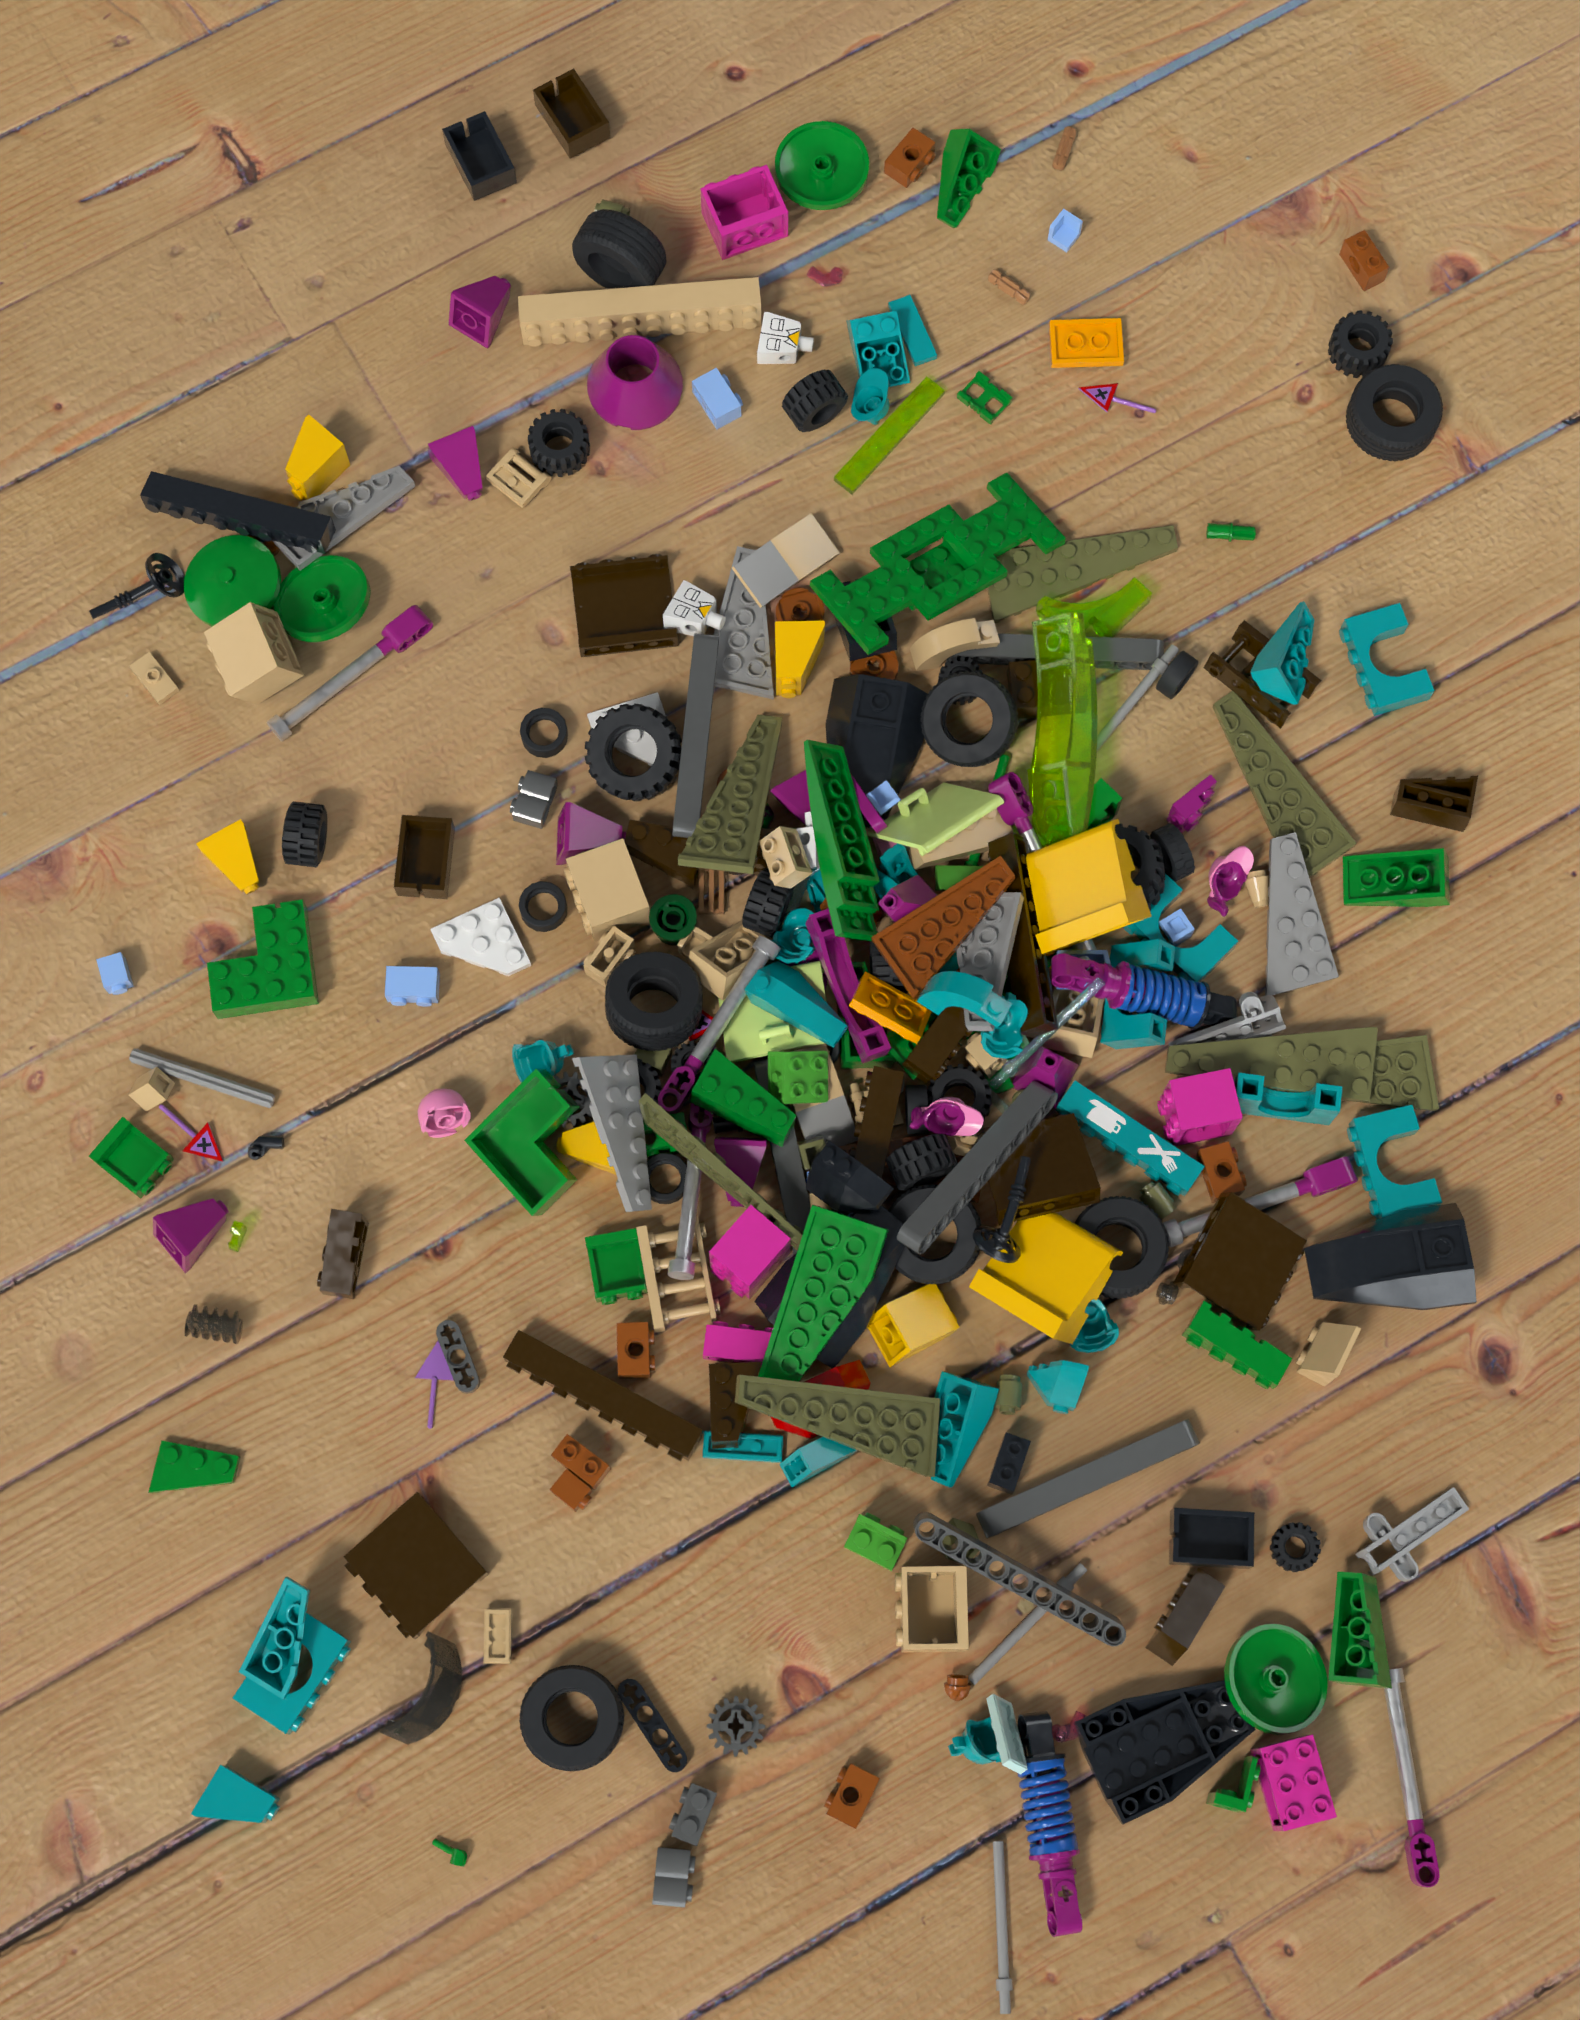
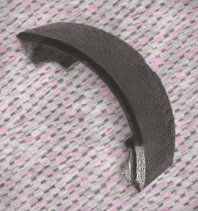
M429 1631L426 1634L427 1640L424 1645L431 1653V1667L424 1692L408 1713L397 1721L388 1720L385 1728L382 1727L380 1733L405 1744L415 1743L438 1730L452 1714L462 1688L463 1670L456 1644Z

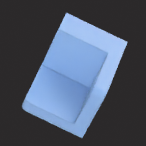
M1063 209L1050 225L1048 241L1068 252L1081 234L1083 221Z
M887 780L866 794L881 816L901 801Z
M1182 909L1159 921V926L1169 939V943L1173 946H1178L1190 939L1195 930Z

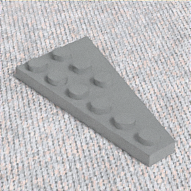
M737 546L732 567L756 550ZM731 568L719 613L725 616L726 620L721 630L715 629L714 635L719 636L714 686L774 700L766 605L762 608L758 606Z
M1296 832L1272 838L1269 846L1270 877L1268 887L1269 909L1267 910L1265 995L1274 996L1336 979L1339 975Z
M1004 892L956 950L960 972L976 976L994 985L991 991L999 996H1002L1024 901L1021 892ZM964 1008L965 1024L969 1031H994V1025Z

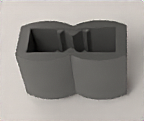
M530 770L527 771L525 776H521L518 784L520 793L517 799L513 798L510 806L513 820L542 829L558 787L557 778Z
M658 1847L652 1905L685 1908L686 1901L692 1902L693 1885L688 1884L689 1873H694L696 1856H691V1850Z

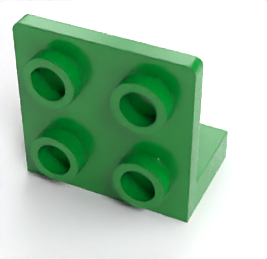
M1249 1756L1244 1758L1237 1792L1222 1788L1217 1789L1216 1792L1208 1793L1206 1804L1237 1813L1246 1812L1247 1807L1251 1808L1255 1792L1251 1791L1253 1780H1258L1261 1765L1257 1764L1258 1757Z

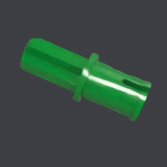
M1231 522L1230 524L1208 523L1206 539H1225L1228 542H1231L1232 539L1253 541L1256 536L1255 527L1235 526Z

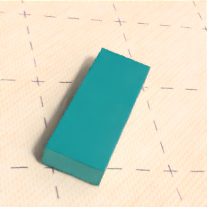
M911 295L888 302L890 311L897 310L901 336L914 366L916 367L937 359L935 348Z
M704 1431L702 1457L782 1463L783 1436L743 1433L739 1448L712 1449L711 1431Z

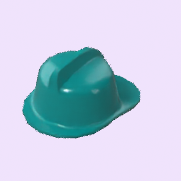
M877 368L867 370L858 379L851 405V413L856 420L867 421L877 425L879 420L887 415L890 406L887 397L889 378L883 370Z

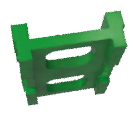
M978 371L971 382L962 391L960 390L957 393V399L967 407L970 405L971 409L977 411V414H980V417L991 425L1005 408L1012 403L1013 397L1003 389L999 391L996 386L989 383L990 379ZM973 384H977L984 389V392L977 399L967 394V390ZM992 398H995L1003 405L995 414L985 408V405Z

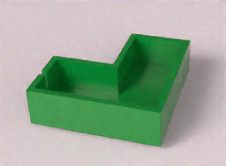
M303 899L281 902L280 908H277L275 904L252 907L258 955L207 963L212 1012L217 1019L319 1004L308 911Z
M537 1068L464 1140L531 1216L543 1215L577 1181V1178L550 1150L544 1141L580 1106L565 1090L558 1089L561 1085L546 1069Z

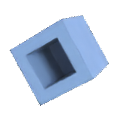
M121 952L96 959L103 987L109 994H123L127 992L128 988L134 987L127 960Z

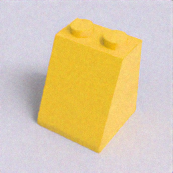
M309 414L303 421L285 468L288 476L287 482L292 487L291 492L299 501L321 495L350 466L344 444Z
M825 621L775 622L776 696L781 695L783 698H793L796 695L802 694L824 645Z
M928 1284L885 1304L873 1314L868 1325L871 1335L890 1368L949 1337L960 1328L955 1314L950 1311L942 1291L938 1289L936 1284Z

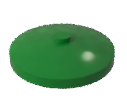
M828 121L810 122L792 130L780 143L775 156V175L784 194L798 205L813 210L836 209L854 200L863 190L869 175V156L862 140L849 128Z
M243 535L224 536L205 545L191 560L184 578V594L190 609L202 622L211 627L250 602L271 609L281 587V572L274 555L258 540Z
M321 556L301 571L296 567L285 577L274 603V611L278 613L285 632L291 637L305 642L327 641L347 632L361 619L370 601V584L361 567L354 561L342 556Z
M1281 1624L1257 1626L1243 1633L1233 1643L1226 1658L1224 1678L1230 1701L1239 1715L1256 1729L1269 1734H1290L1307 1727L1320 1714L1326 1701L1328 1689L1326 1669L1315 1646L1297 1630Z

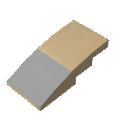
M810 513L732 567V570L758 606L762 608L836 557L840 552L812 513Z
M821 1044L795 1051L828 1052L826 1044ZM828 1052V1102L792 1104L804 1140L822 1136L824 1142L829 1140L836 1146H844L857 1142L859 1137H854L855 1125Z

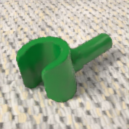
M436 1838L433 1840L432 1844L448 1854H452L450 1864L465 1866L467 1860L466 1851L448 1846Z

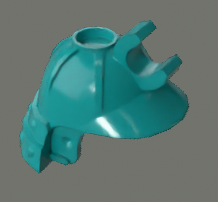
M798 908L787 915L782 930L776 931L773 940H771L781 948L775 958L787 964L798 963L806 960L815 952V946L805 924L809 915L814 914L811 910Z
M1006 992L1005 996H1001L1012 1004L1002 1024L998 1028L994 1027V1031H981L983 1049L989 1055L996 1058H1011L1023 1051L1020 1046L1023 1042L1020 1029L1027 1018L1028 1009L1021 1000L1016 999V995L1010 992Z
M538 1040L531 1045L514 1044L512 1048L513 1063L521 1083L536 1068L546 1069L554 1077L563 1068L564 1058L575 1054L571 1044L567 1046L564 1044L558 1047L555 1043Z
M1093 1299L1085 1309V1313L1089 1314L1073 1344H1070V1347L1079 1352L1103 1351L1114 1344L1119 1336V1328L1113 1319H1110L1106 1306L1100 1299Z
M991 1717L981 1721L967 1720L962 1735L952 1738L953 1744L948 1745L951 1756L964 1754L968 1760L981 1765L994 1761L996 1763L1001 1762L1000 1754L996 1747L995 1733L991 1726Z

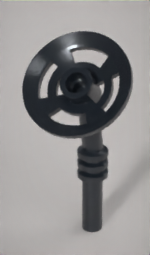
M151 554L145 562L146 573L150 581L129 592L124 591V594L119 593V597L115 595L114 599L89 610L92 619L116 608L122 609L123 605L127 607L128 603L130 605L133 604L135 599L154 589L169 597L181 596L184 593L185 578L181 568L173 559L165 554ZM154 561L161 562V564H155L154 566L151 563ZM169 568L174 573L177 582L173 581V576L171 572L168 570Z
M1021 1156L1015 1182L1010 1187L1012 1190L1009 1191L1010 1196L1007 1198L1009 1204L1001 1227L994 1228L981 1225L976 1227L972 1234L974 1242L984 1253L1005 1263H1014L1021 1256V1250L1018 1244L1010 1237V1231L1019 1205L1023 1203L1022 1198L1025 1196L1023 1192H1026L1024 1185L1031 1158ZM981 1232H985L984 1237L986 1240H984ZM1004 1249L1007 1251V1253H1003L1000 1251Z

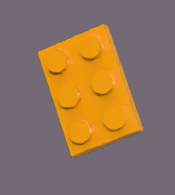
M1121 318L1049 321L1051 368L1123 366L1124 352Z
M866 971L861 977L849 1004L858 1013L866 1015L881 1026L891 1029L904 1039L916 1044L922 1037L932 1012L918 1003L917 1000L914 1001L911 996Z

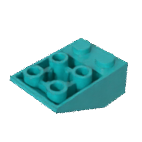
M897 310L846 321L859 378L867 370L877 368L887 374L889 387L910 383Z

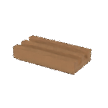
M699 868V914H724V871ZM704 871L709 872V908H704ZM714 872H719V908H714Z

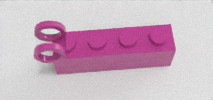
M713 1321L712 1325H706L703 1359L730 1363H763L773 1328L767 1327L764 1331L754 1330V1326L739 1324L738 1328L728 1327L726 1322Z

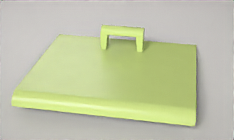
M943 782L928 793L923 788H919L898 802L900 811L884 820L888 827L878 834L873 828L867 832L868 836L917 848L920 855L924 856L1002 805L1004 800L996 794Z
M821 961L791 966L827 1002L823 980L824 970L822 969ZM747 994L723 1031L726 1058L732 1063L767 1056L768 1051H792L825 1044L751 1004ZM718 997L719 1007H721L724 1000Z

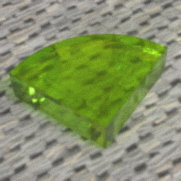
M234 1221L230 1230L233 1236L231 1241L228 1242L230 1250L239 1252L247 1231V1227L241 1222Z

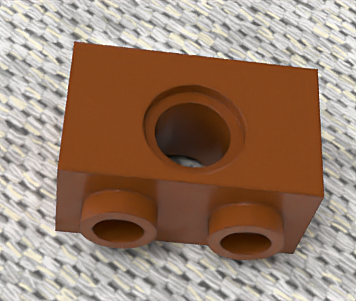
M912 128L885 160L884 173L907 188L912 181L915 183L919 179L922 169L934 161L936 157V142L915 128Z
M1363 230L1344 240L1339 255L1362 290L1366 291L1384 282L1390 267L1366 231Z
M1229 1141L1199 1149L1196 1157L1198 1162L1205 1166L1201 1172L1211 1202L1215 1203L1221 1193L1232 1192L1237 1196L1242 1195L1247 1182L1244 1173L1238 1170L1236 1162L1239 1159L1235 1147L1231 1148ZM1217 1167H1226L1229 1171V1176H1220L1217 1173Z
M648 1322L617 1323L619 1379L651 1378L650 1371H655V1355H650V1345H655L654 1329H649ZM635 1344H639L644 1348L643 1353L637 1357L629 1354L630 1347Z
M566 1434L551 1454L555 1461L594 1490L611 1470L608 1464L568 1434Z
M851 1763L848 1768L843 1766L836 1779V1782L840 1783L836 1794L830 1792L824 1807L828 1808L826 1814L856 1829L880 1778ZM854 1787L858 1791V1799L854 1803H847L843 1799L842 1794L845 1788Z

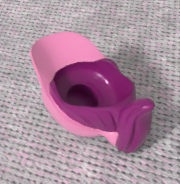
M1246 846L1237 847L1228 856H1219L1209 870L1208 879L1211 891L1207 902L1212 909L1220 912L1223 917L1229 911L1226 902L1239 894L1253 866V854Z
M943 1097L934 1101L928 1107H915L911 1113L912 1123L910 1128L919 1129L924 1124L934 1134L971 1136L982 1128L984 1117L976 1109L965 1105L959 1098Z

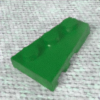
M161 1440L148 1493L232 1484L235 1481L240 1457Z

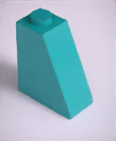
M821 1437L797 1449L779 1465L791 1487H794L852 1456L858 1450Z
M220 1765L191 1814L195 1817L266 1823L268 1819L272 1821L280 1808L277 1803L280 1798L226 1765Z

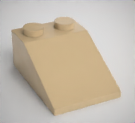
M741 921L716 935L710 941L707 940L690 950L688 964L697 973L701 984L721 1000H724L756 951L752 947L759 935L765 936L744 928Z
M1054 986L1053 1000L1058 1029L1044 1034L1042 1047L1092 1058L1098 1038L1104 999L1074 990H1057L1056 986Z
M1326 1322L1321 1323L1318 1328L1313 1327L1307 1338V1341L1311 1342L1307 1351L1302 1349L1296 1360V1364L1299 1365L1296 1372L1324 1387L1339 1376L1361 1328Z

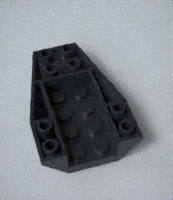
M856 674L834 679L825 724L826 742L843 746L850 774H852L865 794L873 791L887 780L896 794L899 795L923 744L924 734H922V722L920 720L922 706L928 693L908 682ZM892 808L881 816L883 820L889 817ZM861 812L865 829H872V826Z
M1456 1203L1402 1210L1304 1248L1313 1299L1415 1310L1438 1309L1476 1304L1475 1271L1465 1221Z
M882 1205L878 1210L870 1211L868 1209L847 1214V1216L889 1230L873 1281L816 1358L831 1368H835L867 1329L905 1246L897 1240L898 1232L904 1223ZM796 1254L783 1264L754 1301L767 1320L773 1325L779 1312Z
M1225 1680L1122 1699L1075 1721L1083 1754L1105 1801L1122 1825L1173 1801L1256 1730L1255 1727L1251 1726L1239 1715L1232 1705L1226 1690Z

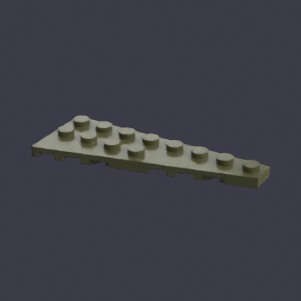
M1174 526L1069 540L1046 555L1037 545L1015 548L1003 553L996 558L1008 570L1007 577L987 588L994 623H999L1000 620L1012 615H1019L1022 611L1032 607L1044 605L1045 602L1057 597L1061 598L1092 586V583L1102 579L1112 578L1113 575L1122 571L1132 570L1135 566L1151 560L1152 562L1177 552L1178 545Z
M1231 691L1215 702L1213 710L1272 837L1276 838L1296 832L1309 878L1355 847L1357 844L1239 696Z
M757 715L747 733L745 742L742 747H739L737 756L727 768L723 781L721 780L707 804L705 813L696 823V829L692 836L688 837L683 852L679 854V866L753 874L782 728V717Z
M1378 1027L1173 1045L1167 1049L1165 1073L1193 1076L1231 1068L1233 1080L1238 1073L1265 1076V1088L1297 1093L1312 1090L1316 1083L1342 1086L1341 1099L1368 1103L1371 1096Z
M1427 1035L1376 1042L1371 1096L1368 1103L1395 1107L1413 1105L1414 1109L1428 1111L1439 1109ZM1271 1089V1090H1276V1091H1281V1092H1291V1091Z
M645 1093L639 1100L644 1123L746 1209L750 1205L756 1208L791 1238V1246L798 1251L804 1231L796 1225L794 1227L786 1221L787 1218L779 1210L773 1209L768 1205L767 1201L760 1194L754 1192L742 1179L725 1166L726 1161L716 1152L712 1154L700 1138L692 1136L682 1123L670 1116Z
M737 1375L735 1403L922 1476L935 1477L939 1398Z

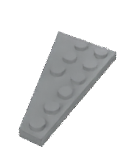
M400 466L375 474L371 476L370 480L357 484V482L348 484V488L337 492L332 490L299 502V505L295 508L332 517L336 531L327 549L328 551L414 488L415 483ZM273 541L300 571L323 554L319 552L311 553L295 546L287 547L280 542Z
M637 1055L572 1058L575 1067L579 1066L583 1078L580 1080L583 1090L587 1089L591 1101L589 1108L601 1143L607 1146L610 1155L607 1157L610 1167L614 1166L618 1178L616 1186L625 1211L652 1210L644 1124L639 1105L641 1093Z

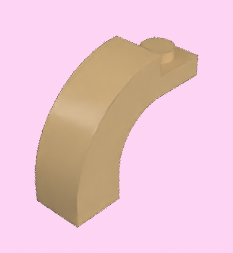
M975 618L953 622L928 632L910 647V652L916 671L937 669L947 658L957 653L971 649L997 647L1000 640L994 620L976 622Z

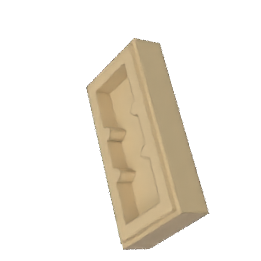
M150 652L129 666L159 705L179 692L178 687Z
M484 1609L483 1663L511 1664L512 1609Z

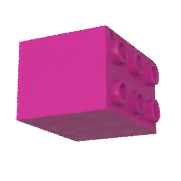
M767 165L753 167L745 173L734 174L725 180L717 183L711 182L700 188L701 213L722 260L788 237V210Z
M1231 1068L1169 1080L1160 1096V1101H1157L1159 1114L1164 1116L1166 1125L1163 1126L1166 1141L1170 1140L1173 1146L1230 1136L1243 1119Z
M750 1205L709 1251L711 1272L721 1281L724 1279L728 1280L732 1285L730 1288L739 1297L743 1298L745 1295L748 1299H751L791 1253V1238Z
M1313 1734L1250 1750L1252 1756L1256 1754L1260 1756L1257 1764L1261 1765L1258 1779L1273 1831H1288L1337 1817ZM1275 1819L1278 1820V1824H1274Z

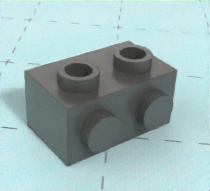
M691 1783L690 1788L685 1786L679 1800L680 1803H683L680 1814L674 1813L669 1829L673 1830L671 1836L698 1846L718 1793Z

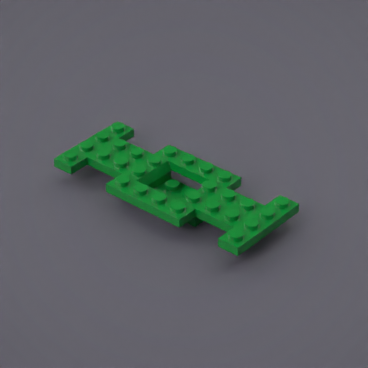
M1006 472L987 484V490L998 501L995 504L964 521L948 504L870 547V554L881 567L846 586L830 569L810 580V587L867 655L888 644L889 637L877 625L907 607L912 611L918 609L929 621L1007 577L1008 570L996 557L1030 538L1046 555L1064 545L1066 541L1065 536ZM943 538L942 544L911 561L905 559Z

